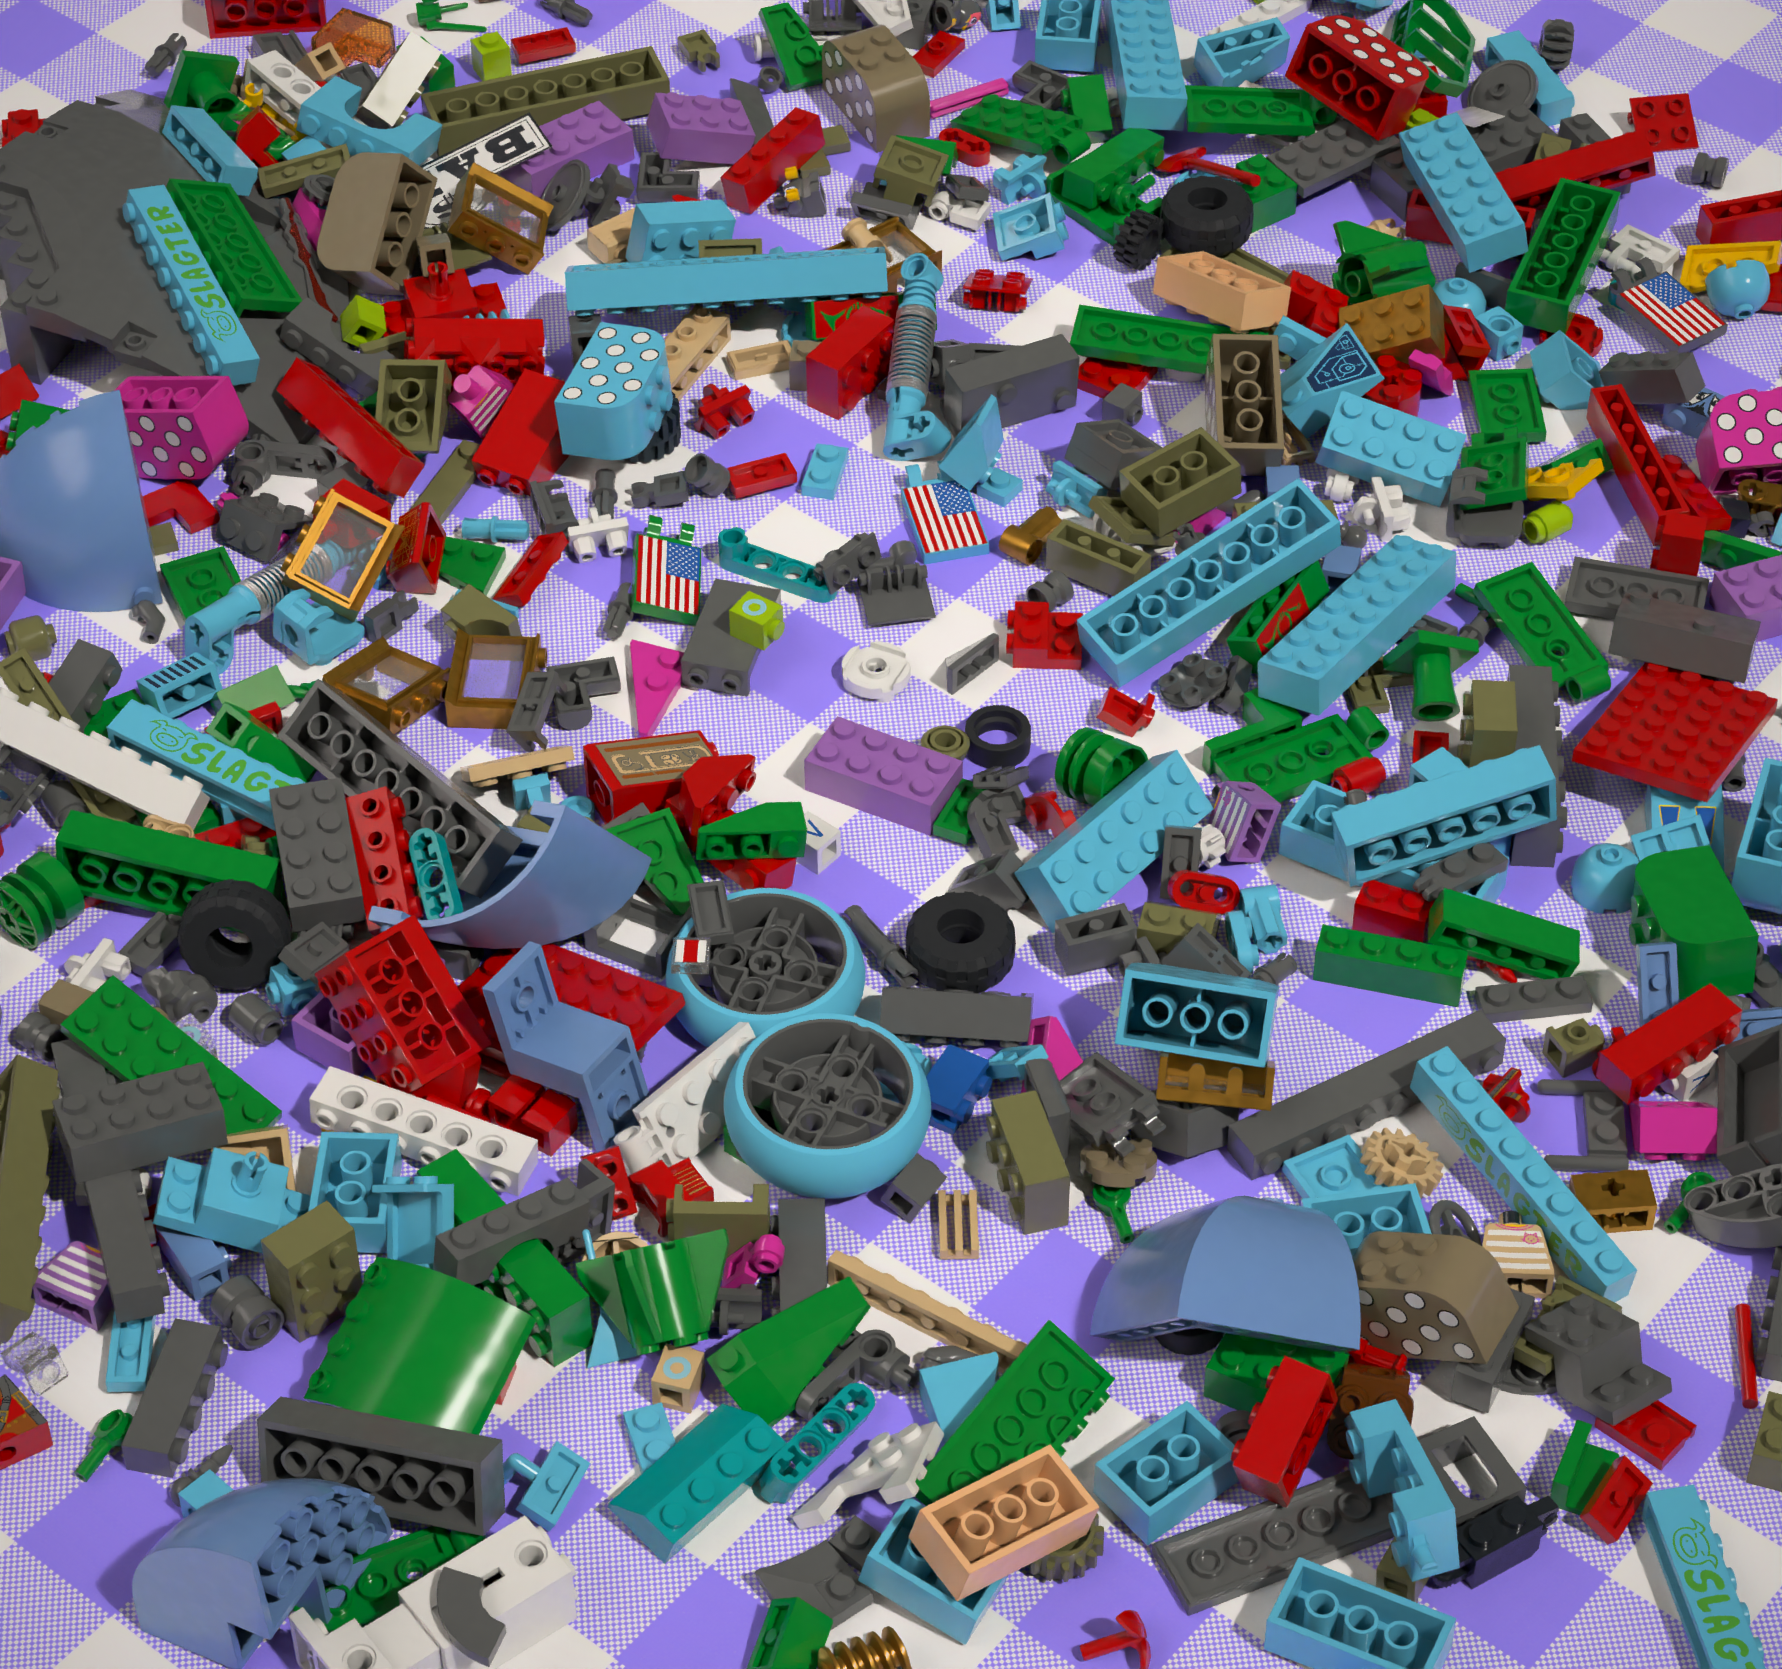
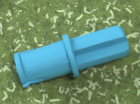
M493 516L492 519L464 517L462 521L463 539H491L492 542H498L499 539L526 540L529 537L530 527L525 520H499L498 516Z

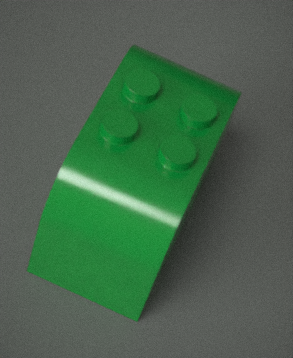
M1710 845L1659 852L1642 859L1635 869L1633 896L1631 897L1632 916L1631 924L1629 925L1631 944L1636 946V944L1660 942L1676 943L1679 999L1681 1000L1686 999L1710 983L1725 996L1752 993L1759 935Z

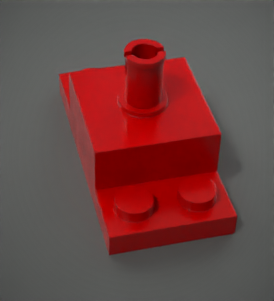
M433 262L427 267L428 277L419 276L403 279L404 300L379 304L384 307L386 332L382 338L404 332L405 318H463L467 315L470 318H475L476 314L479 313L484 318H487L490 311H493L497 318H500V312L502 309H506L497 282L471 287L464 268L454 270L455 273H448L447 264L437 262L438 272H435V264Z

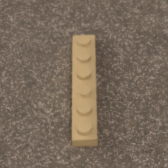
M835 1250L828 1259L829 1285H833L850 1276L869 1305L948 1346L954 1345L978 1355L996 1351L998 1356V1372L1002 1374L1027 1345L1022 1341H1015L989 1324H982L964 1315L962 1311L955 1307H948L931 1298L922 1290H915L897 1281L891 1274L882 1273L864 1264L863 1261L855 1256H848Z

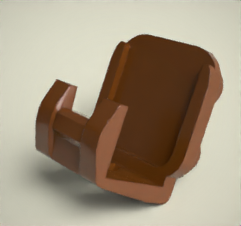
M1352 1362L1346 1365L1343 1381L1335 1388L1338 1401L1329 1418L1327 1444L1336 1456L1344 1459H1354V1455L1351 1453L1347 1443L1346 1431L1348 1429L1344 1423L1345 1418L1350 1415L1349 1412L1396 1399L1411 1426L1414 1400L1408 1394L1410 1386L1409 1373L1407 1371Z

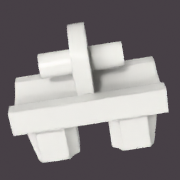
M1371 477L1373 494L1370 498L1366 496L1360 497L1353 505L1352 514L1359 523L1367 525L1376 523L1381 541H1390L1393 531L1409 529L1410 513L1408 507H1402L1403 492L1400 485L1384 486L1381 477Z
M596 507L588 508L589 518L578 519V526L568 527L569 552L574 551L579 563L595 560L597 556L595 547L607 545L608 553L611 557L624 556L627 553L629 530L627 517L611 519L610 514L598 516Z
M107 938L102 939L92 954L85 953L83 957L72 955L64 963V968L69 974L66 982L95 992L112 975L122 981L131 972L129 958L117 953L114 941Z

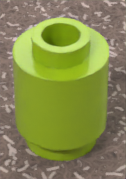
M1553 501L1527 515L1522 525L1524 535L1531 543H1546L1571 530L1573 513L1567 505L1562 502Z

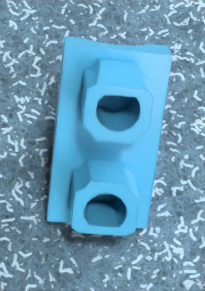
M1022 154L1015 158L1012 171H1008L1003 167L994 171L993 186L1001 190V202L1009 205L1022 196L1029 195L1032 198L1044 195L1047 177L1045 176L1043 166L1047 161V157L1037 154L1033 158H1029Z
M1061 460L1054 462L1052 466L1053 475L1046 487V491L1053 495V500L1056 504L1060 506L1069 505L1086 517L1092 518L1095 512L1088 506L1092 496H1107L1108 490L1104 489L1098 482H1094L1078 472L1075 466L1070 467Z

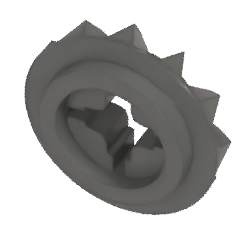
M323 174L309 175L302 184L303 193L309 196L311 202L319 203L320 207L328 206L335 178Z

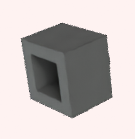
M1120 383L1102 401V420L1120 419L1129 426L1136 425L1142 418L1144 411L1142 407V392L1128 385Z

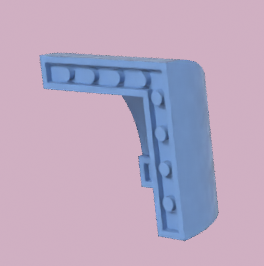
M534 800L530 815L549 825V832L507 826L523 841L483 897L479 898L466 892L461 898L463 905L462 913L449 917L443 915L442 917L444 918L418 921L429 940L467 947L491 949L523 948L529 941L540 945L561 941L590 930L622 908L643 881L652 858L566 805ZM372 906L368 920L381 926L380 932L382 933L411 915L403 911Z
M1246 1195L1193 1207L1172 1214L1148 1228L1118 1258L1098 1296L1093 1313L1090 1336L1128 1342L1191 1328H1201L1336 1353L1360 1350V1297L1352 1254L1345 1237L1336 1223L1324 1212L1314 1208L1284 1203V1200L1278 1198H1256Z

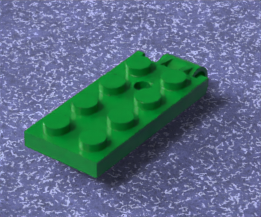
M1185 85L1188 98L1186 107L1188 132L1201 134L1207 132L1227 133L1231 135L1257 134L1261 136L1287 135L1291 137L1310 136L1315 133L1313 124L1327 125L1332 123L1337 116L1336 111L1303 89Z
M995 94L983 97L979 103L963 110L961 115L950 121L952 128L963 130L996 144L1038 155H1043L1052 149L1055 158L1064 165L1069 164L1091 147L1088 135L1081 130L1083 125L1081 117L1065 114L1063 111L1049 110L1039 105L1022 103L1019 100L1002 98Z
M1532 561L1475 584L1473 593L1527 666L1552 667V681H1558L1559 688L1566 686L1570 697L1577 703L1610 690L1609 664ZM1551 651H1560L1563 656L1555 655Z
M1362 706L1355 709L1349 715L1347 724L1337 713L1214 759L1213 771L1222 782L1240 781L1255 783L1280 803L1303 794L1313 780L1326 785L1330 784L1334 770L1365 756L1373 757L1368 750H1375L1381 747L1387 741L1389 731L1369 707Z
M431 1526L369 1548L362 1555L352 1554L353 1564L369 1558L372 1560L351 1590L343 1584L340 1586L335 1584L325 1586L326 1593L334 1589H339L346 1593V1598L339 1607H329L332 1618L328 1624L324 1623L328 1632H333L354 1618L363 1628L400 1605L398 1592L418 1580L408 1579L407 1577L410 1573L420 1572L423 1576L427 1575L487 1538L486 1534L480 1536L451 1530L450 1532L446 1528ZM294 1606L293 1613L299 1610L300 1607Z

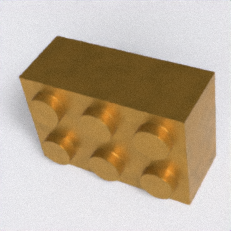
M1430 284L1339 308V329L1348 323L1373 361H1377V358L1381 355H1391L1395 357L1396 361L1409 365L1408 358L1415 349L1425 354H1432L1438 359L1445 358L1443 304Z

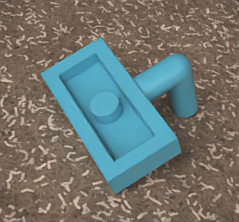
M556 1441L540 1467L518 1453L511 1454L503 1463L504 1485L516 1473L531 1481L516 1510L550 1532L559 1520L588 1469L590 1462Z

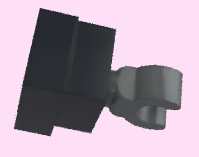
M1721 498L1720 504L1732 517L1729 530L1715 531L1737 538H1745L1748 530L1759 537L1769 536L1768 527L1763 524H1774L1771 512L1762 511L1750 515L1747 501Z

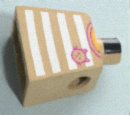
M1517 1211L1502 1212L1498 1217L1499 1223L1485 1225L1482 1247L1489 1251L1497 1260L1510 1288L1538 1299H1545L1547 1295L1551 1296L1554 1268L1542 1228L1534 1224H1522V1216Z

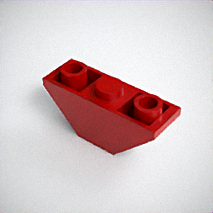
M741 754L701 757L683 773L679 805L691 835L697 837L698 828L717 821L719 815L726 809H731L737 798L744 791H750L756 780V773L754 772L755 756Z

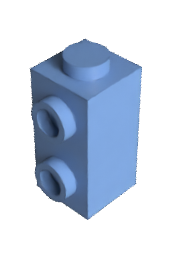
M156 1225L162 1253L195 1302L215 1293L222 1284L229 1280L228 1269L232 1267V1263L223 1246L217 1248L214 1240Z

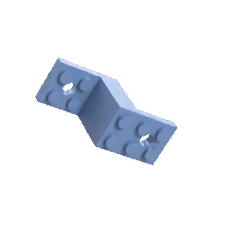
M529 941L482 988L509 1073L579 1098L596 1152L602 1151L615 1145L613 1140L622 1130L632 1126H639L632 1110L650 1096L630 1028L624 1024L559 1002L540 944Z

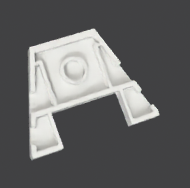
M934 1421L921 1426L918 1423H913L899 1433L890 1435L889 1432H884L876 1436L869 1442L868 1448L792 1516L793 1520L800 1530L826 1523L846 1498L881 1488L879 1492L887 1505L914 1497L919 1490L915 1482L916 1478L919 1481L924 1479L927 1470L923 1463L925 1459L930 1461L934 1458L944 1436L943 1431L937 1422Z

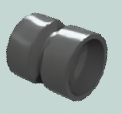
M239 1275L229 1279L217 1289L212 1297L211 1311L227 1328H231L230 1332L246 1349L254 1350L263 1347L277 1336L283 1326L284 1313L268 1296H265V1292L248 1275Z

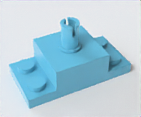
M214 1147L206 1166L168 1156L163 1170L153 1224L263 1254L261 1240L307 1213L311 1195L286 1189L289 1168L270 1163L268 1158L262 1153L256 1159L255 1151L249 1152L245 1156Z

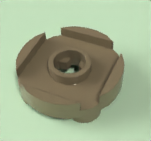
M1144 1138L1128 1140L1136 1149L1124 1157L1118 1155L1108 1141L1099 1147L1091 1142V1144L1081 1150L1080 1172L1085 1175L1086 1171L1091 1173L1092 1181L1103 1186L1133 1187L1135 1186V1179L1146 1176L1145 1183H1147L1156 1176L1157 1155L1152 1150V1142Z

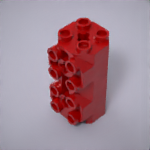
M405 318V335L410 337V340H404V359L445 360L452 375L451 392L454 390L455 379L459 375H467L476 365L502 374L514 386L524 369L544 374L545 356H543V347H545L543 319Z

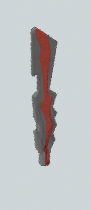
M287 197L279 200V206L282 212L280 224L284 228L283 236L288 241L287 247L294 252L293 262L304 270L307 296L332 313L333 322L340 323L341 318L329 285L322 284L318 270L321 265L312 245L307 239L308 232L300 216L293 209L290 199Z

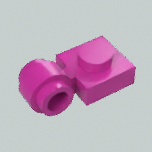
M765 1234L754 1244L749 1242L726 1258L721 1288H737L741 1284H754L761 1272L766 1274L776 1272L782 1266L785 1247L782 1244V1240L776 1235Z

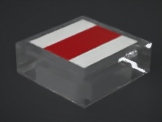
M673 937L671 974H709L711 938Z

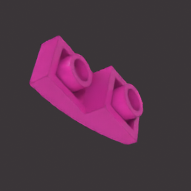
M300 187L292 206L300 216L308 232V241L317 252V243L326 210L318 208L315 202H311L309 196H306L303 193V188Z
M1415 349L1408 358L1410 368L1421 371L1423 384L1451 396L1454 392L1452 372L1444 367L1443 362L1436 356L1425 354Z

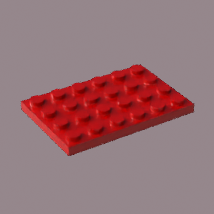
M1645 662L1574 748L1572 762L1707 803L1776 712L1778 699L1768 697L1761 691H1748L1734 687L1733 684L1727 681L1707 679L1695 672H1683L1667 666Z
M552 943L541 945L558 1001L629 1026L637 1052L685 1006L683 993ZM522 948L498 949L458 986L492 1044L479 1053L506 1063L482 988Z

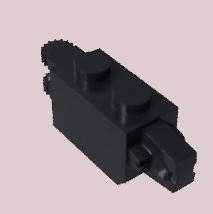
M1517 1495L1457 1528L1460 1568L1434 1575L1431 1580H1434L1433 1583L1441 1586V1588L1451 1587L1452 1584H1457L1464 1580L1472 1590L1532 1557L1539 1549L1540 1539L1547 1533V1527L1557 1521L1559 1506L1550 1496L1527 1505Z

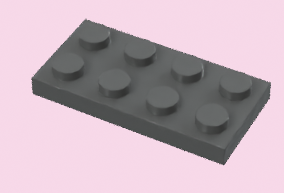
M1345 118L1266 156V159L1298 184L1297 193L1302 198H1305L1371 166L1373 159L1400 150L1401 143L1394 135L1378 141Z
M1575 556L1564 605L1569 612L1615 620L1625 592L1642 591L1650 594L1651 598L1704 609L1709 578Z

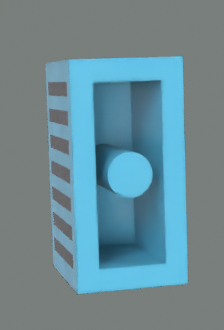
M197 652L136 680L145 705L154 707L158 712L170 718H174L211 700L216 692L223 689L215 664Z

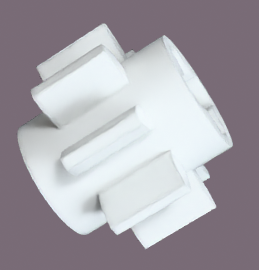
M1199 823L1193 826L1202 828V826ZM1208 824L1202 828L1199 868L1205 864L1210 869L1221 862L1220 856L1226 853L1225 838L1221 831Z

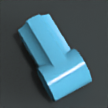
M1276 885L1239 889L1240 900L1238 908L1242 910L1244 917H1250L1254 943L1265 954L1278 952L1281 947L1287 945L1288 936L1280 915V897Z

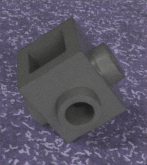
M954 339L934 342L929 382L937 384L939 389L945 390L946 368L972 361L970 357V344Z

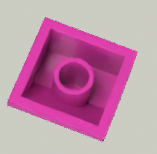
M1633 1101L1629 1103L1633 1147L1637 1152L1644 1153V1159L1667 1160L1668 1153H1683V1160L1702 1161L1706 1160V1154H1717V1107L1698 1101Z

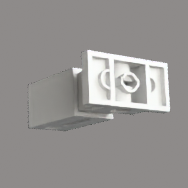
M524 1515L398 1592L400 1605L363 1628L354 1618L329 1633L324 1623L319 1618L313 1620L303 1607L290 1614L288 1617L297 1664L301 1669H497L577 1619L575 1600L578 1599V1594L573 1583V1576L576 1575L574 1566L565 1554L558 1555L553 1549L547 1532L541 1526L535 1527ZM443 1567L483 1578L482 1606L492 1618L506 1625L505 1637L490 1667L470 1659L458 1650L450 1641L449 1635L442 1625L437 1606V1586Z

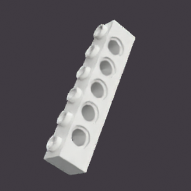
M276 50L247 60L244 85L254 83V93H258L263 89V101L294 126L299 118L301 104L321 87ZM356 116L352 117L358 123L367 126ZM319 141L326 149L332 148V146Z
M329 1066L309 1098L311 1122L325 1130L358 1133H396L399 1135L401 1155L418 1160L424 1165H428L457 1149L490 1187L498 1192H507L519 1197L538 1164L537 1139Z

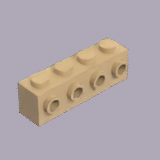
M696 304L688 314L682 317L676 329L666 336L665 347L671 389L679 401L731 340L729 314L711 308H703V306Z

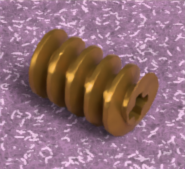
M890 1626L882 1629L881 1638L874 1631L868 1632L865 1643L860 1637H853L850 1640V1649L844 1642L839 1641L834 1645V1654L826 1646L821 1647L818 1651V1669H897L900 1666L902 1669H912L904 1643Z

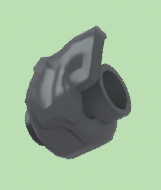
M164 967L147 972L141 979L143 988L155 1001L156 1007L168 1014L169 1020L173 1024L179 1022L184 1025L203 1023L211 1017L218 1005L217 993L209 981L200 974H192L189 971L183 970L168 972Z

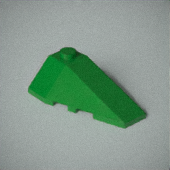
M849 1276L738 1334L708 1357L707 1361L725 1390L738 1406L744 1411L759 1415L772 1428L795 1410L798 1398L808 1383L825 1369L823 1363L835 1347L843 1346L871 1306L854 1280Z

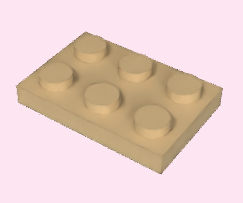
M561 745L460 767L463 781L472 782L473 787L477 786L478 788L497 784V777L507 775V779L512 780L533 776L532 769L541 767L542 772L567 768L566 761L575 760L572 746Z

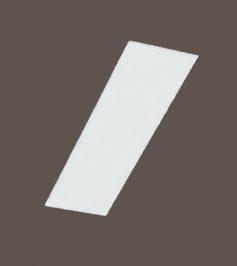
M1467 107L1456 111L1464 125L1473 128L1505 117L1477 107Z

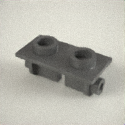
M865 532L862 534L857 533L851 540L839 548L840 556L833 552L823 561L816 564L813 574L819 581L825 579L829 594L835 593L882 557L874 532H871L869 535Z

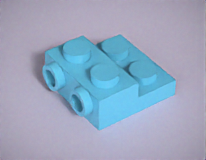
M1050 192L993 213L998 253L1002 261L1018 257L1031 250L1035 258L1038 259L1065 249L1064 241L1069 239L1066 225L1063 222L1066 220L1065 212L1060 202L1055 204Z

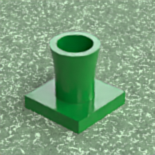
M181 50L164 99L167 108L174 105L204 109L220 126L223 118L240 101L230 91L240 62L235 56Z
M1418 629L1383 656L1384 670L1413 675L1412 717L1420 721L1436 722L1453 718L1459 714L1460 707L1455 693L1452 673L1479 653L1478 640Z

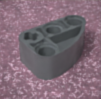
M1773 1164L1690 1190L1684 1198V1206L1696 1233L1713 1242L1733 1247L1769 1248L1782 1246V1164Z

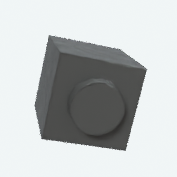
M916 1153L913 1159L891 1183L880 1200L911 1224L936 1194L947 1176L932 1161L926 1160Z

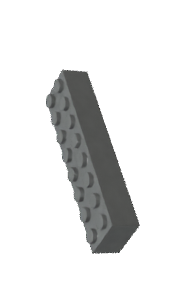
M320 679L316 680L277 735V737L326 778L341 777L343 791L349 797L385 786L396 797L400 796L406 811V816L402 818L403 829L407 830L409 837L411 838L421 828H429L440 833L446 840L458 888L476 897H483L523 841L517 834L345 693ZM427 840L428 845L432 843L431 840ZM427 846L423 851L429 854Z

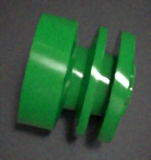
M1090 727L1078 729L1061 748L1055 768L1056 787L1063 796L1093 807L1148 760L1147 754L1142 747L1114 738V736Z
M39 851L17 866L16 873L10 872L0 880V925L16 942L29 949L36 948L44 942V939L54 935L56 926L60 928L66 926L84 913V897L77 882L61 862L49 853Z

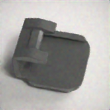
M1465 467L1454 470L1451 477L1446 535L1451 538H1459L1464 545L1469 547L1477 546L1480 543H1496L1501 547L1512 546L1522 533L1523 502L1516 501L1461 511L1460 504L1485 505L1486 494L1476 491V483L1487 481L1488 470L1477 467Z

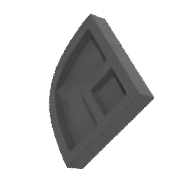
M827 1540L791 1559L759 1568L755 1571L758 1582L771 1602L772 1599L799 1597L832 1618L833 1625L831 1630L875 1602L872 1591L865 1584L858 1581L859 1576Z

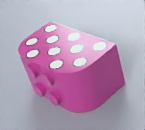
M128 376L114 390H120L140 478L163 480L187 479L189 481L205 478L248 434V419L229 376Z
M1782 386L1770 391L1759 392L1756 389H1747L1722 398L1714 406L1696 442V457L1701 482L1713 496L1738 494L1739 483L1746 479L1782 484Z

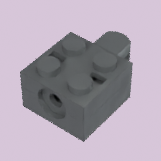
M1120 419L1076 423L1064 458L1074 464L1078 472L1090 475L1098 480V484L1104 487V489L1116 490L1120 488V470L1163 447Z

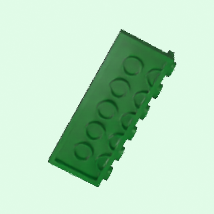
M169 178L166 189L237 318H240L243 309L250 311H276L279 313L292 312L302 302V299L231 184Z
M1048 1320L938 1450L934 1458L925 1466L927 1473L924 1479L919 1481L916 1478L915 1482L919 1490L915 1497L925 1506H928L1048 1445H1051L1058 1455L1062 1457L1067 1451L1062 1444L1068 1437L1072 1441L1075 1440L1089 1423L1084 1419L1086 1414L1090 1410L1095 1414L1107 1402L1110 1395L1106 1390L1115 1378L1051 1320Z

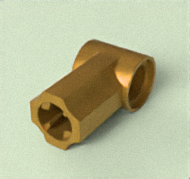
M1049 506L1039 509L1019 527L1011 524L1004 530L999 540V550L1026 565H1032L1040 556L1043 545L1047 542V537L1062 522V519L1059 518L1056 510Z

